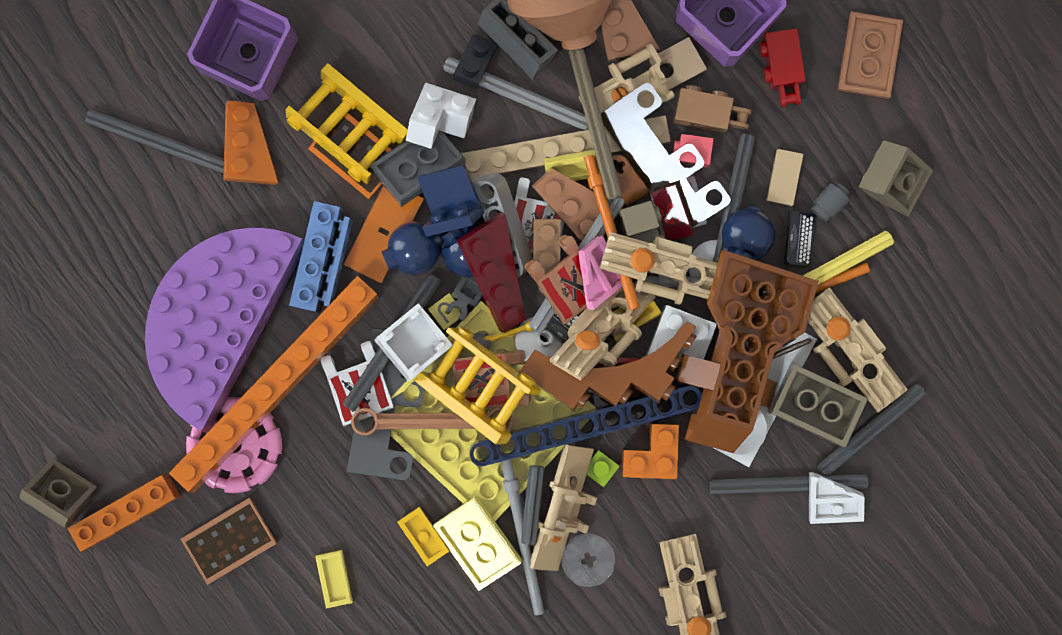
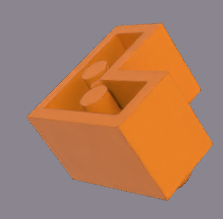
M650 424L649 450L622 449L621 476L677 479L679 425Z

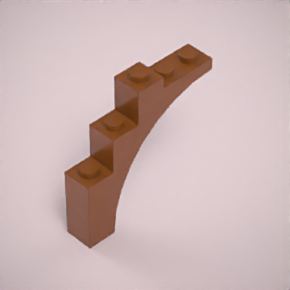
M686 321L675 336L655 352L637 361L620 366L592 368L581 381L552 364L550 357L537 350L533 351L519 373H525L536 381V386L573 411H575L577 406L582 409L590 397V394L587 393L589 389L615 407L620 402L625 404L633 392L629 389L631 385L657 403L662 398L667 401L675 386L672 385L674 377L666 372L668 369L672 372L675 370L682 359L678 355L683 347L689 349L697 336L693 333L696 326Z

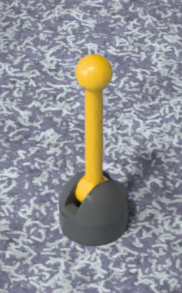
M527 321L523 326L491 337L484 332H478L474 334L473 339L489 350L493 341L525 330L531 332L533 329L529 326L531 321Z

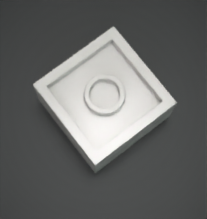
M419 303L374 340L408 382L453 346Z

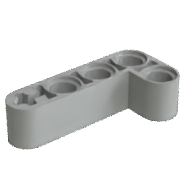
M498 173L472 178L471 180L485 212L483 214L484 221L486 222L498 214L497 210L505 214L509 237L512 240L511 247L517 278H519L527 271L525 264L533 260V256L508 183ZM488 185H491L493 187L494 192H492L489 189Z

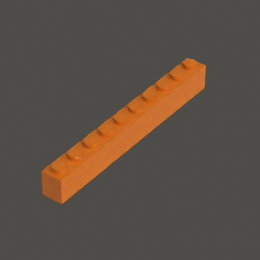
M357 276L169 474L188 492L195 493L317 365L321 358L379 299L377 293Z

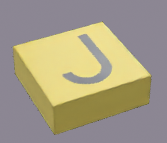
M450 293L428 309L443 330L454 324L460 316V311L457 308H453L448 315L445 313L449 304L455 301Z

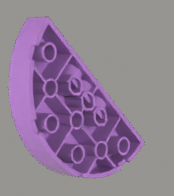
M244 228L220 233L197 244L173 264L157 287L151 301L145 327V347L149 369L158 390L168 405L181 418L200 431L208 433L212 429L300 260L304 245L302 238L283 231L266 228Z

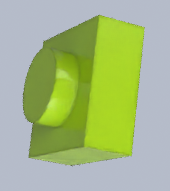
M598 450L590 461L587 475L604 487L620 466Z

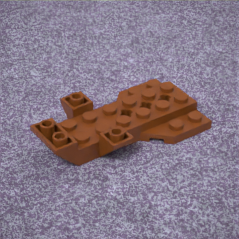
M721 251L707 305L720 330L712 360L707 361L682 355L676 377L678 382L704 388L697 415H691L685 440L734 453L751 434L759 407L771 408L777 382L768 379L774 352L782 348L783 344L805 333L819 281L738 254ZM759 288L763 290L762 296L759 295ZM752 315L756 316L754 322L751 320ZM745 341H748V347H747V348L744 347V342H745Z

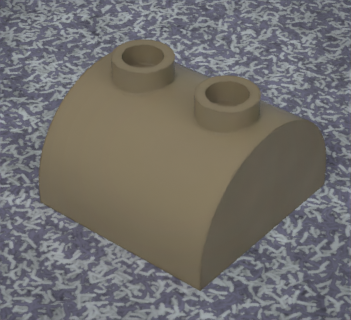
M52 458L22 489L20 500L67 529L84 511L97 486Z

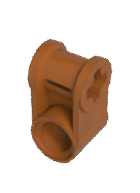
M621 155L612 156L614 164L618 165L620 163L622 165L620 169L621 174L619 175L618 172L616 174L622 192L621 198L625 200L624 206L627 208L649 192L628 160Z

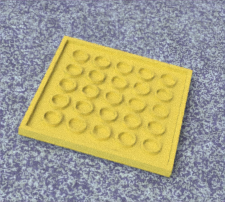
M482 301L456 327H464L473 334L484 332L490 337L503 333L499 331L489 308ZM515 334L493 341L489 351L494 354L517 350ZM450 335L447 337L453 344L455 339ZM465 346L458 355V357L475 356ZM449 349L421 372L431 373L436 371ZM526 362L508 365L519 373ZM451 366L444 377L446 379L445 383L451 388L455 387L453 366ZM419 374L409 382L406 381L391 399L402 392L405 400L415 401L419 397L420 392L418 387L411 383L416 380ZM509 380L510 393L512 394L516 385ZM541 389L539 395L530 394L528 405L516 406L512 413L513 426L508 432L596 409V407L587 401L582 409L577 406L575 411H573ZM425 390L423 403L420 407L396 405L394 413L455 412ZM487 408V409H485V410H486L485 413H489V411L492 410L493 408ZM500 410L498 413H495L492 416V418H496L500 413ZM583 418L580 420L578 424L579 430L590 420V418ZM563 425L555 426L552 431V435L556 439L564 438L567 433L566 427ZM391 429L390 436L463 504L477 496L494 521L510 506L508 493L504 491L503 481L505 478L501 462L487 466H477L470 459L469 449L473 442L487 438L477 429ZM531 432L526 437V443L530 446L538 445L541 440V436L537 432ZM509 439L507 444H500V450L504 453L512 452L515 447V443L511 439ZM565 445L512 459L515 478L519 479L521 488L518 490L519 495L527 487L529 466L537 465L545 468ZM479 446L474 450V457L478 460H484L489 455V450L484 446Z

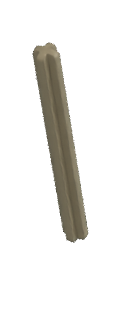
M583 48L569 50L606 197L609 200H615L622 196L585 52Z

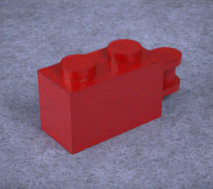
M790 29L765 33L762 38L763 41L759 42L760 55L765 57L767 67L763 68L765 83L770 84V90L778 89L781 108L786 107V104L795 103L796 106L801 105L799 86L806 80L798 30ZM792 87L793 93L785 94L784 88Z

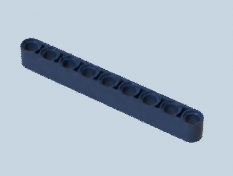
M689 384L675 387L668 398L670 405L665 411H659L657 409V402L644 395L629 399L625 404L620 402L617 407L611 404L510 431L509 433L512 434L510 439L515 443L514 450L510 453L502 452L500 444H495L488 438L480 439L473 442L470 446L469 456L475 465L487 466L684 413L699 407L702 393L695 386ZM687 390H692L695 393V400L691 404L683 402V394ZM635 404H641L644 408V413L639 418L631 416V408ZM609 411H616L618 414V420L613 425L605 423L604 418ZM583 418H590L592 421V428L587 432H582L578 428V424ZM557 425L566 427L567 433L562 439H556L552 435L553 428ZM531 432H537L541 436V440L536 446H530L526 443V437ZM479 446H484L489 450V455L484 460H478L474 457V450Z

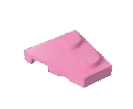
M603 236L595 237L578 251L588 310L596 309L622 287L619 274L600 269L606 247V241Z

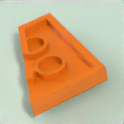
M228 100L225 110L223 180L276 185L278 180L255 104Z

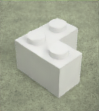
M425 83L410 117L406 141L431 149L438 131L465 138L472 120L476 99Z

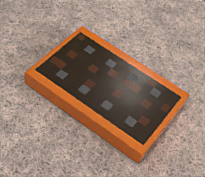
M346 113L326 137L339 146L359 122ZM367 129L347 154L359 163L380 139ZM314 141L308 148L369 200L383 185L370 170V167L367 169L371 173L370 182L368 184L362 180L357 182L348 174L349 169L317 142ZM387 147L374 162L388 154L392 149Z

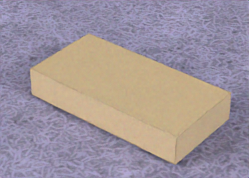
M781 149L776 150L766 202L793 206L803 154Z

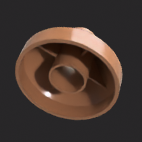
M507 0V4L511 12L552 39L560 41L563 49L576 50L592 44L597 39L596 29L601 25L612 0Z

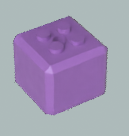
M213 0L187 54L190 63L202 74L259 101H263L271 97L298 41V36L288 18L250 0ZM247 45H252L256 49L255 55L250 59L242 57V49Z
M680 0L675 12L676 22L724 67L734 66L778 20L786 8V0ZM723 9L731 10L734 14V20L731 22L722 21L719 16L720 11Z

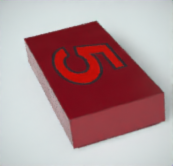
M677 183L653 190L651 196L655 206L659 208L662 218L661 224L667 240L674 241L693 235L694 230Z

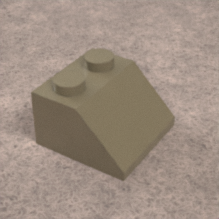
M883 140L867 172L864 174L859 188L871 198L909 217L933 170L909 148Z

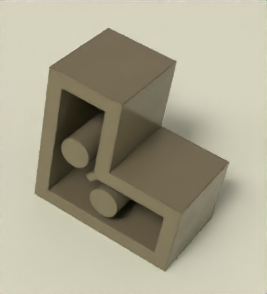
M652 201L619 211L618 218L624 236L647 243H653L654 235L665 239L664 234L659 235L657 229L662 218L658 206L653 207Z

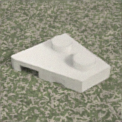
M809 472L810 524L864 521L863 493L814 472Z

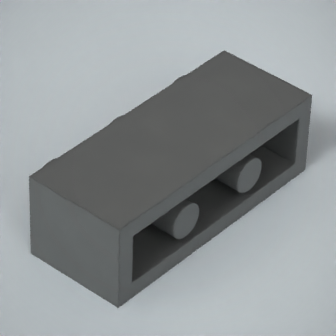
M494 0L483 9L477 24L531 79H534L551 64L558 50L536 27L511 12L507 0Z

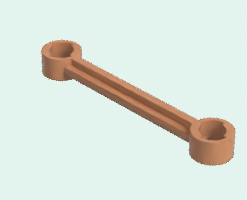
M503 407L493 408L489 413L485 414L492 419V416L498 413L499 410L501 411ZM361 408L351 418L353 430L360 435H369L375 430L475 429L456 413H375L372 409ZM368 412L374 417L373 425L363 432L356 427L355 422L361 414ZM512 414L509 417L510 420H507V431L513 426Z

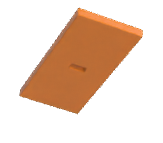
M383 186L344 265L382 284L389 268L381 251L388 249L389 237L398 226L414 221L424 198L417 196L401 207ZM380 228L389 231L388 236L380 233Z

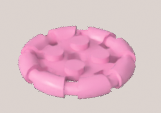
M228 397L220 413L225 415L241 397ZM271 413L259 424V426H264L267 434L260 437L255 429L242 442L240 451L237 453L233 452L204 482L206 485L213 489L216 487L224 489L226 493H242L252 490L251 487L258 483L262 485L271 477L278 466L276 463L278 455L282 454L281 432L279 428H276L272 420L274 417ZM190 425L192 427L190 436H187L186 439L187 454L201 440L202 431ZM262 449L268 450L266 460L259 458ZM251 466L254 474L246 477L243 470ZM222 469L231 472L228 479L220 477Z

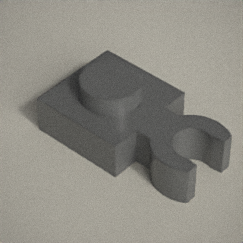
M474 277L460 278L451 293V296L457 300L449 304L445 313L448 315L453 308L459 309L460 316L457 321L461 322L467 315V306L472 309L476 307L482 293Z

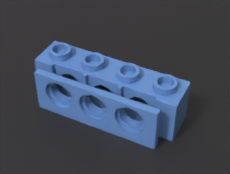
M314 201L289 306L319 313L322 301L324 306L328 307L335 300L353 220L349 217H344V221L341 220L343 215L342 208ZM337 224H340L338 229L340 231L338 239L336 238L335 246H332ZM332 249L333 262L332 265L330 264L329 271L326 272ZM325 275H327V288L323 292L322 298H320Z

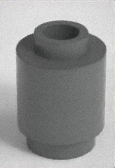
M830 183L813 201L814 205L811 211L825 223L829 219L833 220L850 201L847 197L849 191L839 183L836 185Z

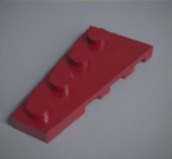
M499 213L459 238L457 242L499 331L506 333L526 318L505 214Z

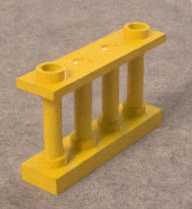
M327 63L321 70V80H323L321 83L323 85L298 112L288 106L286 108V117L288 118L286 121L296 131L301 129L347 167L349 169L348 174L357 182L362 180L368 184L371 180V173L367 169L390 143L397 142L399 145L404 143L408 130ZM336 91L343 97V102L317 129L306 118L330 92ZM356 108L363 114V119L337 146L326 135L350 109L354 110ZM377 125L383 130V136L364 158L357 163L347 152L370 126Z
M448 327L446 332L455 339L452 344L453 346L450 347L436 371L431 373L420 372L415 382L493 443L507 444L512 436L506 430L507 426L505 424L525 393L539 395L541 389L534 385L536 381L525 373H518L473 339L474 334L464 327ZM465 346L475 354V357L456 387L451 388L445 383L446 379L444 377ZM485 361L496 371L477 401L471 403L465 398V391ZM504 377H506L516 385V388L498 416L491 419L485 414V407Z

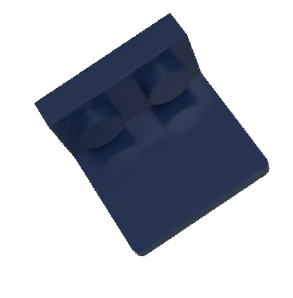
M465 164L418 177L419 184L432 213L430 220L422 227L426 237L472 226L485 213Z

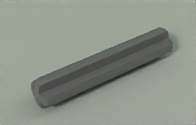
M529 466L521 543L525 545H536L545 471L543 466Z

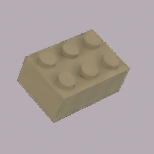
M790 364L768 413L835 445L846 448L868 398L798 365Z

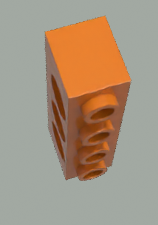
M164 474L67 529L78 549L82 552L180 498L181 495L170 475Z

